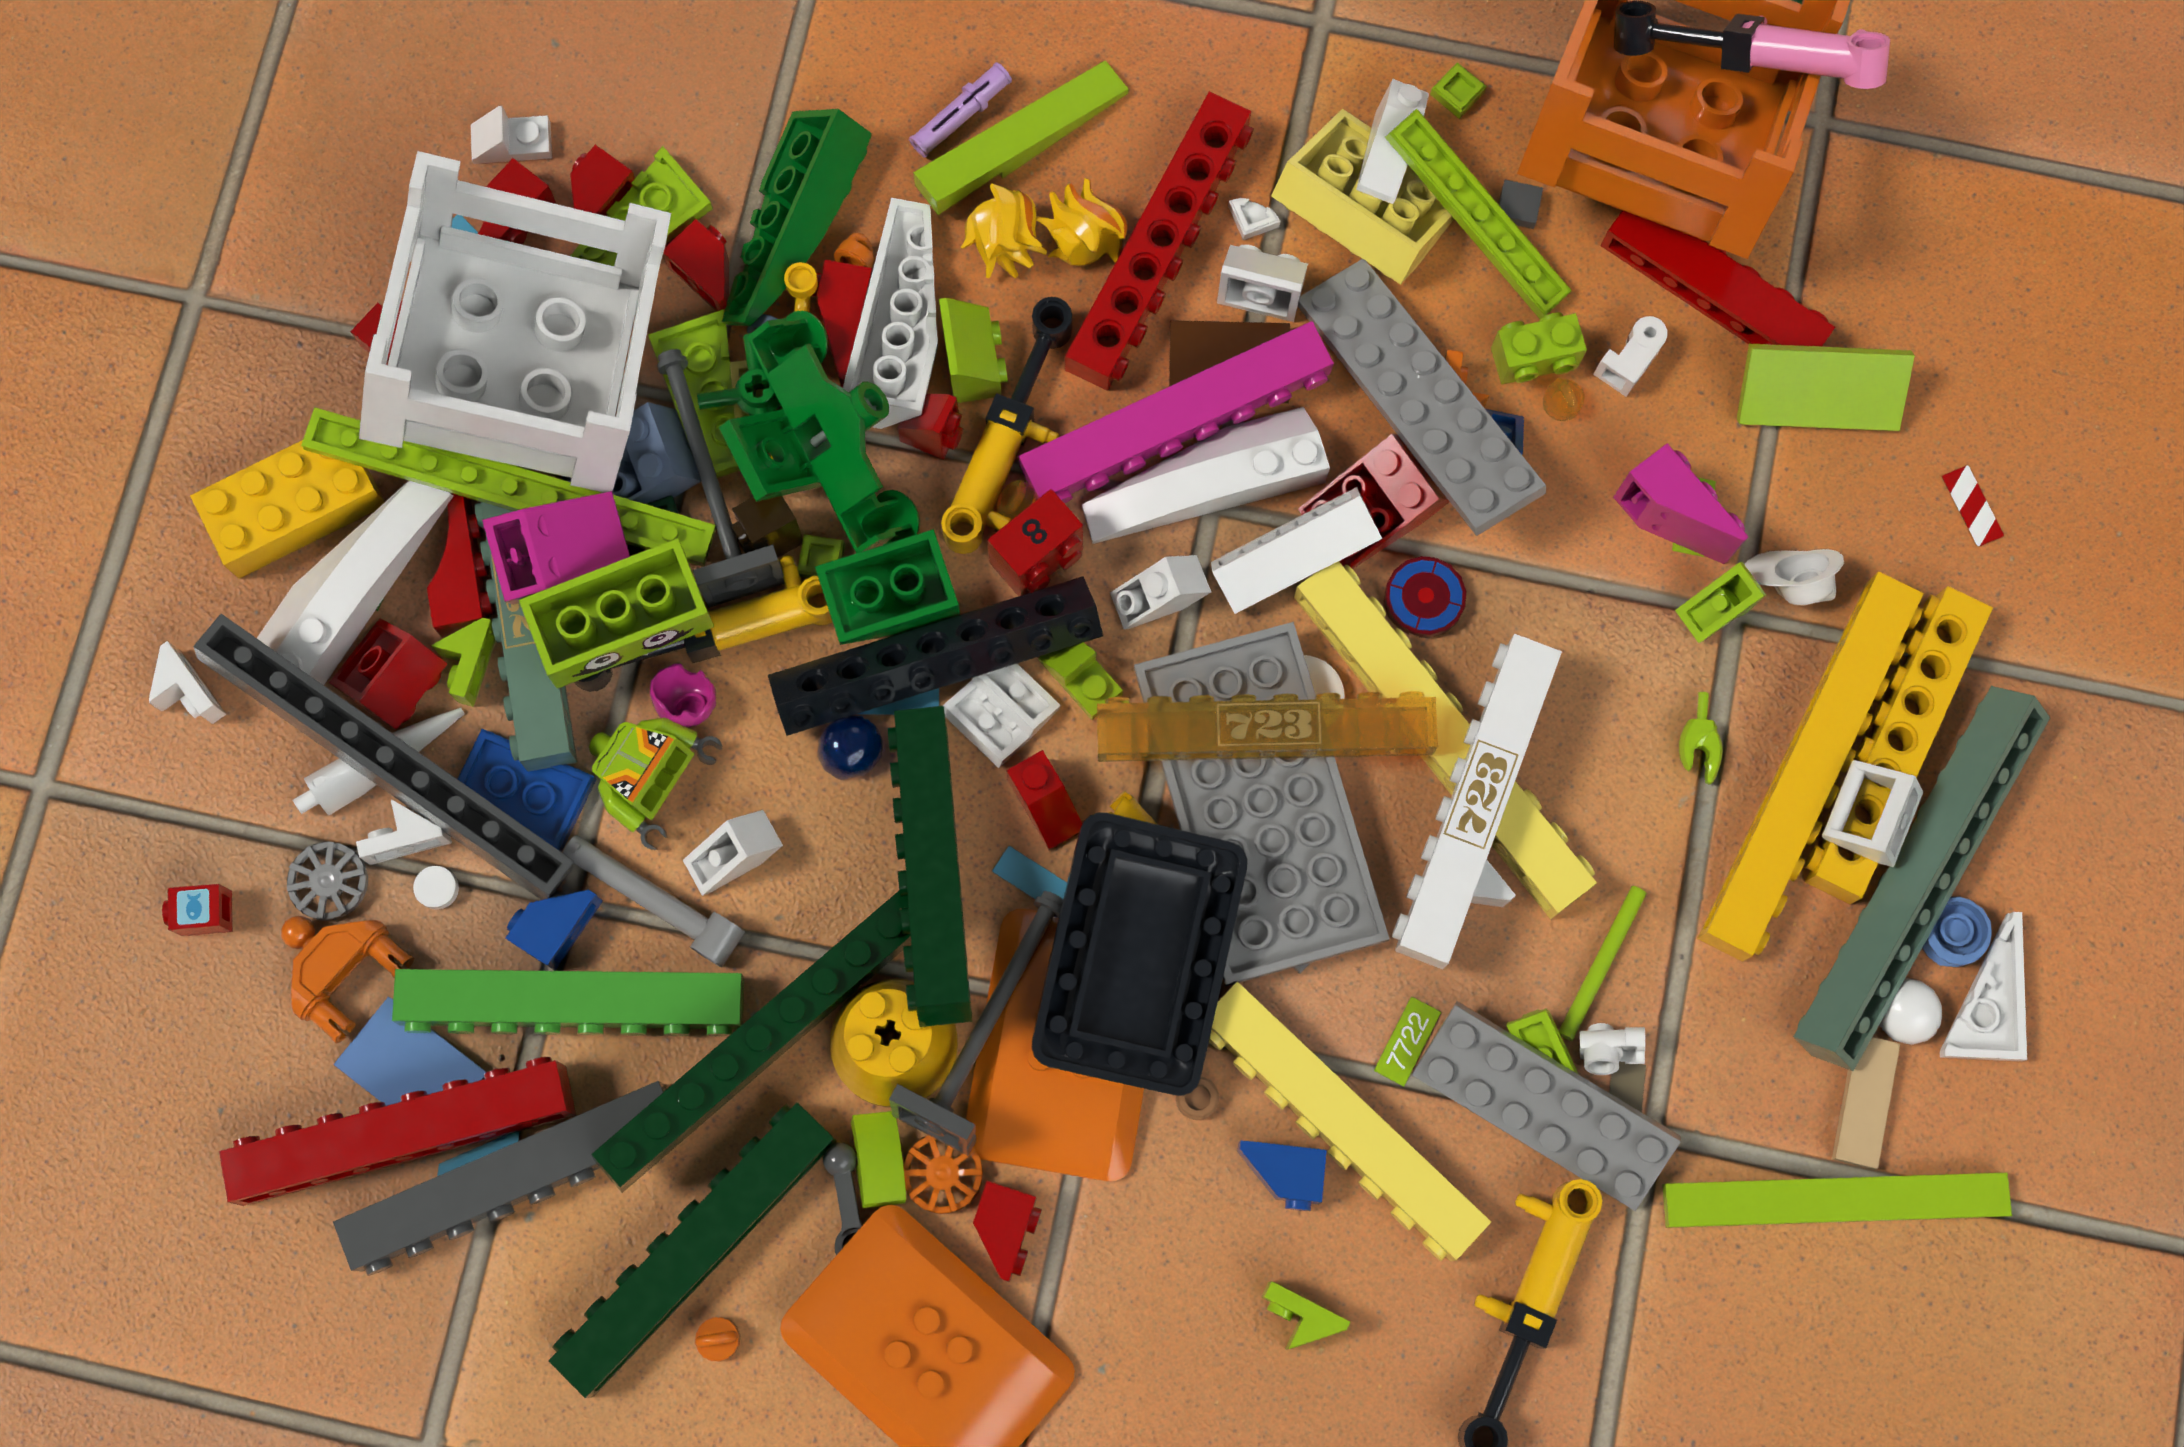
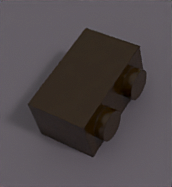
M783 496L757 502L752 497L732 508L737 522L732 524L731 527L744 553L773 545L777 557H780L800 546L803 542L797 520Z

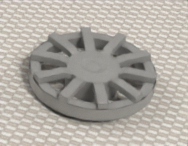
M328 841L312 846L309 845L289 866L286 885L289 897L299 911L313 919L322 921L340 919L354 911L366 894L368 886L366 866L354 850L341 843ZM327 850L325 864L320 863L315 853ZM334 850L346 853L336 865H332ZM308 857L315 866L313 871L301 866ZM352 858L358 869L343 872L341 869ZM300 872L309 876V881L296 883L297 873ZM360 877L358 890L346 885L347 879ZM311 888L312 891L300 901L296 890ZM343 891L354 895L352 900L345 906L339 898ZM318 895L320 896L318 910L314 912L306 906ZM327 899L334 901L338 909L337 911L325 913Z

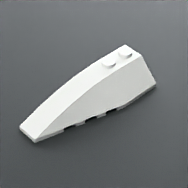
M891 198L843 385V389L849 392L860 383L868 381L883 391L889 403V414L873 426V428L883 429L922 415L938 348L930 205Z
M408 481L291 587L257 639L324 685L454 495L443 490Z

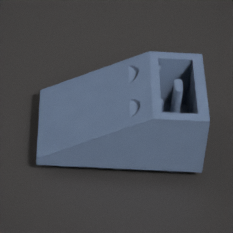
M649 402L635 409L630 433L612 491L613 495L648 504L670 495L674 498L700 483L701 479L676 409ZM562 476L563 480L571 482L572 478Z

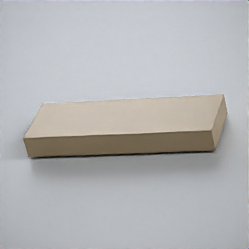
M1872 1037L1854 1071L1848 1070L1832 1160L1872 1170L1878 1169L1900 1049L1899 1043Z

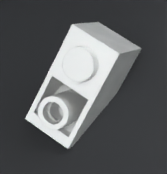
M1197 555L1164 557L1111 591L1110 595L1125 630L1181 611L1211 593Z

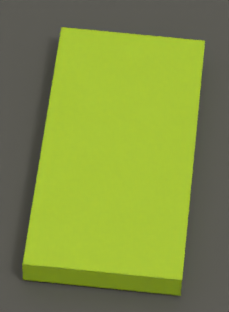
M1749 344L1737 421L1743 425L1900 431L1915 355L1911 350Z

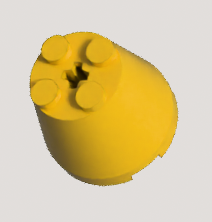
M885 979L862 987L842 1005L831 1029V1058L840 1079L856 1096L868 1103L881 1107L891 1108L889 1099L897 1084L924 1098L932 1095L944 1084L957 1058L958 1034L955 1024L920 1027L917 1011H908L906 985L914 984L910 980ZM895 1027L896 1032L901 1034L899 1040L892 1039L889 1046H884L883 1039L879 1035L887 1034Z

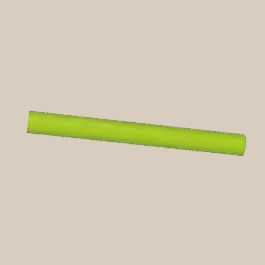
M1631 886L1559 1029L1561 1037L1573 1041L1647 895L1641 888Z

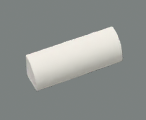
M1356 487L1211 562V567L1219 586L1234 614L1381 540L1382 537Z

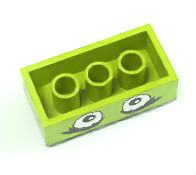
M678 538L519 600L546 674L557 689L714 627Z

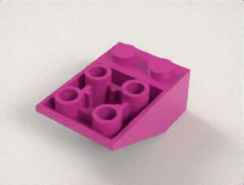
M1668 443L1631 470L1613 497L1639 528L1722 564L1728 562L1748 539L1741 520L1735 514L1728 513L1717 501L1718 496L1715 490L1707 482H1701L1691 471L1688 459L1680 451H1674Z
M612 491L524 508L482 520L504 601L512 605L518 604L522 598L630 557Z

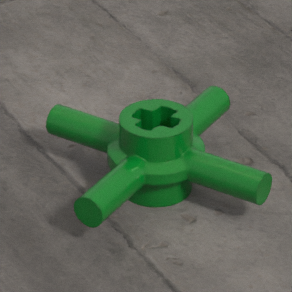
M751 333L743 336L748 371L739 378L735 388L697 393L700 410L738 404L744 413L755 415L776 411L781 406L747 339V336ZM757 389H764L762 397H754L756 396Z

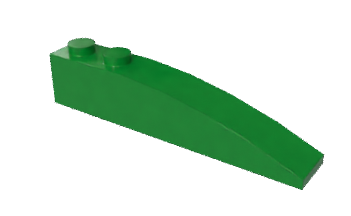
M840 109L792 112L760 185L759 192L765 196L761 210L759 208L753 210L750 224L755 227L752 240L743 245L740 258L743 259L745 266L743 272L734 277L722 322L725 324L751 326L786 289L784 275L787 268L794 263H806L825 236L843 200L850 193L853 177L859 164L867 154V146L872 133Z

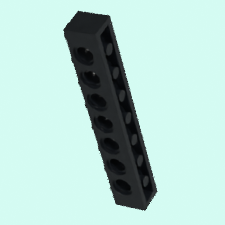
M1084 576L775 672L769 674L768 678L786 736L1100 638L1103 637L1096 604Z

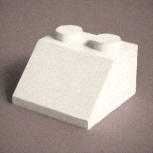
M1230 245L1221 271L1217 304L1294 322L1308 263L1301 262L1297 257L1289 254L1275 256L1263 253L1259 248L1252 245H1240L1239 247Z

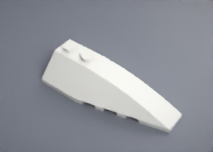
M1300 407L1227 426L1211 437L1189 446L1083 503L1082 509L1092 544L1324 484L1326 483L1330 466L1317 427L1305 408Z

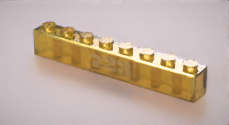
M1421 691L1402 692L1399 694V698H1383L1382 693L1364 692L1357 694V699H1340V694L1321 693L1315 695V699L1298 700V695L1278 694L1273 696V700L1256 701L1255 695L1249 694L1232 696L1231 701H1214L1213 696L1198 695L1190 697L1189 702H1172L1171 697L1154 696L1147 698V703H1130V698L1111 697L1105 699V704H1097L1098 762L1433 755L1438 748L1436 697H1425L1424 692Z

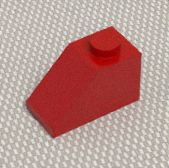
M595 144L588 153H583L577 158L570 173L574 209L607 216L606 212L616 201L620 202L631 189V183L635 179L633 171Z
M695 219L665 247L663 256L667 267L715 311L725 310L729 298V258L725 249L727 241L715 227L709 225L706 228Z
M1043 750L1006 770L1007 781L1049 851L1079 834L1082 826L1081 819L1065 786Z

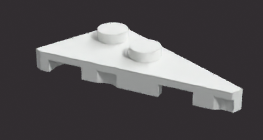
M2012 912L2005 915L1940 1049V1058L2000 1061L2027 1060L2022 912Z

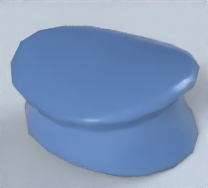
M1959 896L1950 897L1922 948L1927 956L1940 966L1957 968L1971 964L1981 958L1990 945L1992 936L1991 920L1984 909L1972 900Z

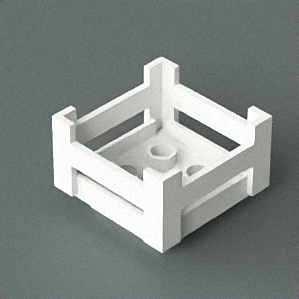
M417 151L409 184L406 212L377 334L373 336L366 365L359 439L402 448L403 441L570 477L572 478L570 485L603 493L613 491L630 433L637 396L635 393L671 213L630 203L626 220L624 221L459 181L461 161ZM453 214L617 253L614 266L605 265L452 228ZM410 262H412V263H411V267H410V271H409V276H408L406 288H405V293H404L402 305H401V310H400V314H399V318H398V323H397V327H396V331H395V335H394V340H393V344H392V348H391V353H390L388 365H386L387 358H388V354H389V350H390V345H391V341H392V337H393V332H394V328H395V324H396V320H397V315H398V311H399V307H400V303H401V298H402V294H403V290H404V286H405V281H406V277H407V273H408L409 264H410Z

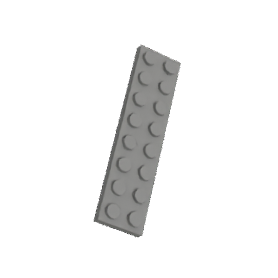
M1364 259L1359 260L1300 296L1299 309L1309 322L1313 321L1323 340L1476 536L1546 494V484L1367 261Z

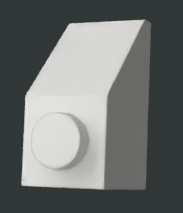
M764 810L727 820L685 857L683 862L701 895L704 896L760 866L781 848L783 844Z

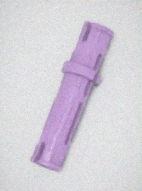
M995 62L973 84L968 82L961 88L962 93L940 111L916 134L909 137L913 148L922 157L926 158L934 148L955 132L977 111L983 112L988 107V101L1012 82V78L1001 64Z

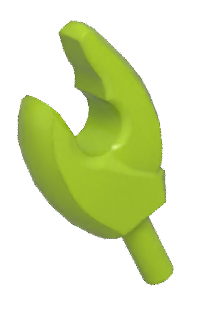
M1698 692L1697 719H1689L1682 730L1679 740V756L1683 767L1689 772L1693 765L1694 750L1700 749L1706 754L1704 762L1706 769L1705 783L1710 785L1714 782L1719 771L1723 749L1715 721L1707 720L1709 693Z

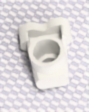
M1597 1023L1591 1025L1588 1031H1580V1059H1584L1585 1070L1595 1075H1609L1619 1070V1061L1625 1062V1064H1645V1027H1625V1029L1614 1030L1609 1024Z

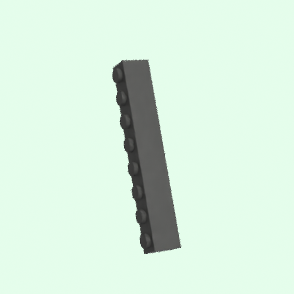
M656 1081L333 1221L350 1270L360 1272L366 1270L367 1276L377 1274L392 1267L391 1259L404 1253H407L408 1258L421 1255L434 1248L432 1241L448 1235L449 1240L457 1239L474 1231L472 1224L488 1217L490 1222L501 1220L515 1213L513 1206L529 1199L531 1205L537 1204L555 1195L553 1188L569 1182L571 1187H575L596 1177L594 1171L600 1167L594 1161L591 1154L667 1090L665 1084Z

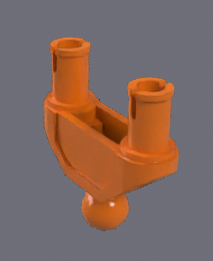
M295 916L286 920L281 928V937L287 946L293 949L303 948L293 959L291 985L293 1012L301 1020H312L335 1043H339L347 1037L335 1023L350 1033L356 1023L329 1001L330 995L366 956L370 955L395 978V969L403 968L394 961V958L402 965L410 968L414 962V957L407 954L388 937L387 926L378 920L322 927L315 935V927L310 919L304 916Z

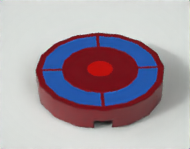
M1420 556L1406 560L1393 571L1386 584L1384 605L1388 617L1397 628L1407 634L1411 633L1421 638H1432L1445 634L1457 624L1466 607L1467 591L1462 577L1452 565L1438 558Z

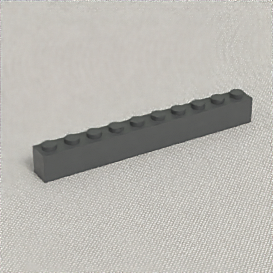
M223 614L216 618L193 646L199 661L423 818L439 826L443 832L540 900L551 898L572 871L574 864L572 859Z

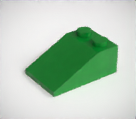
M934 529L815 566L840 645L894 636L960 615L959 604Z

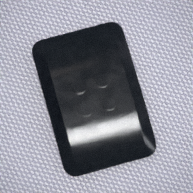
M1098 812L1090 815L1083 821L1068 876L1032 1036L1031 1049L1034 1057L1041 1064L1055 1069L1176 1096L1189 1094L1198 1086L1247 871L1248 859L1244 850L1239 845L1110 813Z

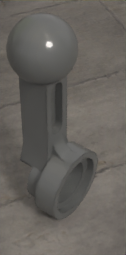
M842 1142L829 1146L823 1156V1164L826 1171L834 1176L842 1221L841 1231L835 1240L836 1255L844 1247L845 1240L862 1227L852 1172L857 1165V1155L852 1146Z

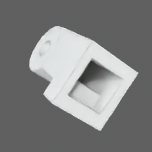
M1653 316L1640 318L1629 333L1626 346L1618 355L1609 349L1593 375L1627 397L1667 339L1665 324Z

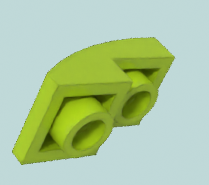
M892 1111L853 1115L851 1128L858 1160L856 1174L862 1207L905 1204L906 1189L897 1120L893 1117Z

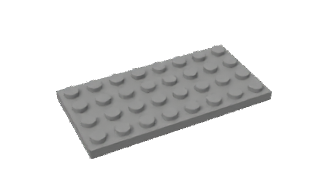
M1294 622L1135 664L1134 671L1180 830L1235 843L1244 850L1248 859L1245 881L1223 975L1225 986L1235 984L1237 981L1240 983L1389 941L1390 938L1321 711V744L1218 746L1217 704L1318 702ZM1318 704L1219 706L1220 744L1319 742ZM1263 710H1272L1280 713L1282 716L1280 724L1262 729L1277 730L1282 728L1281 735L1276 738H1269L1258 733L1259 738L1256 739V731L1267 724L1270 715L1267 712L1260 713L1259 715H1264L1266 720L1264 723H1257L1254 718L1255 714ZM1289 710H1305L1311 714V721L1308 724L1312 727L1311 735L1299 739L1287 737L1285 735V728L1288 726H1293L1296 729V732L1290 734V736L1297 737L1300 735L1298 726L1294 725L1299 720V713H1289L1296 717L1294 722H1286L1284 714ZM1249 712H1251L1252 719L1247 727L1246 737L1244 739L1233 738L1231 731L1236 726L1246 723L1230 721L1229 725H1227L1226 713L1228 715L1242 714L1250 718Z

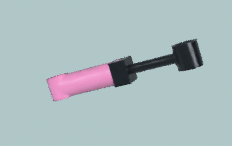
M1627 1L1619 4L1615 9L1614 49L1620 54L1630 56L1647 54L1654 49L1656 39L1721 48V69L1749 73L1753 66L1842 78L1847 85L1860 89L1876 88L1886 83L1890 39L1882 33L1867 32L1859 29L1851 36L1772 26L1767 25V19L1763 16L1736 14L1723 32L1658 23L1656 7L1645 1Z

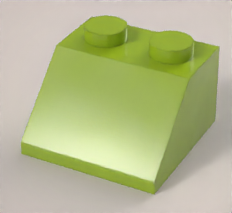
M951 298L939 299L953 396L957 397L958 403L995 398L996 393L1001 395V383L1008 382L1005 358L997 359L995 345L1002 344L999 321H991L989 307Z

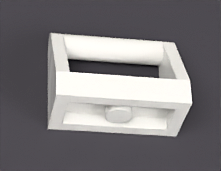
M1853 760L1822 838L1874 862L1894 867L1923 795V790L1916 776ZM1864 778L1892 789L1872 840L1842 832Z

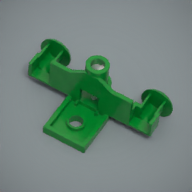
M794 311L786 318L768 320L749 334L747 339L783 409L729 419L719 429L755 501L823 487L856 553L917 535L920 527L919 514L915 504L907 495L896 490H886L877 496L875 494L883 488V485L866 454L865 432L889 414V403L883 391L875 384L864 381L848 392L828 379L821 365L828 350L827 333L822 322L810 312ZM766 450L772 455L773 459L769 457Z

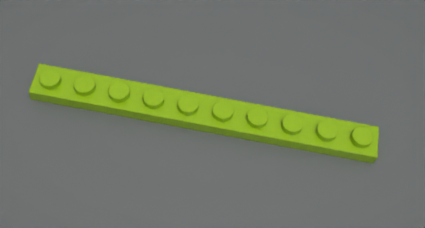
M314 407L301 444L306 451L511 511L603 493L570 485L571 482L514 465L403 441L402 448L362 440L359 439L360 420ZM613 495L627 545L648 550L678 538L688 562L702 567L705 566L716 531L715 524Z

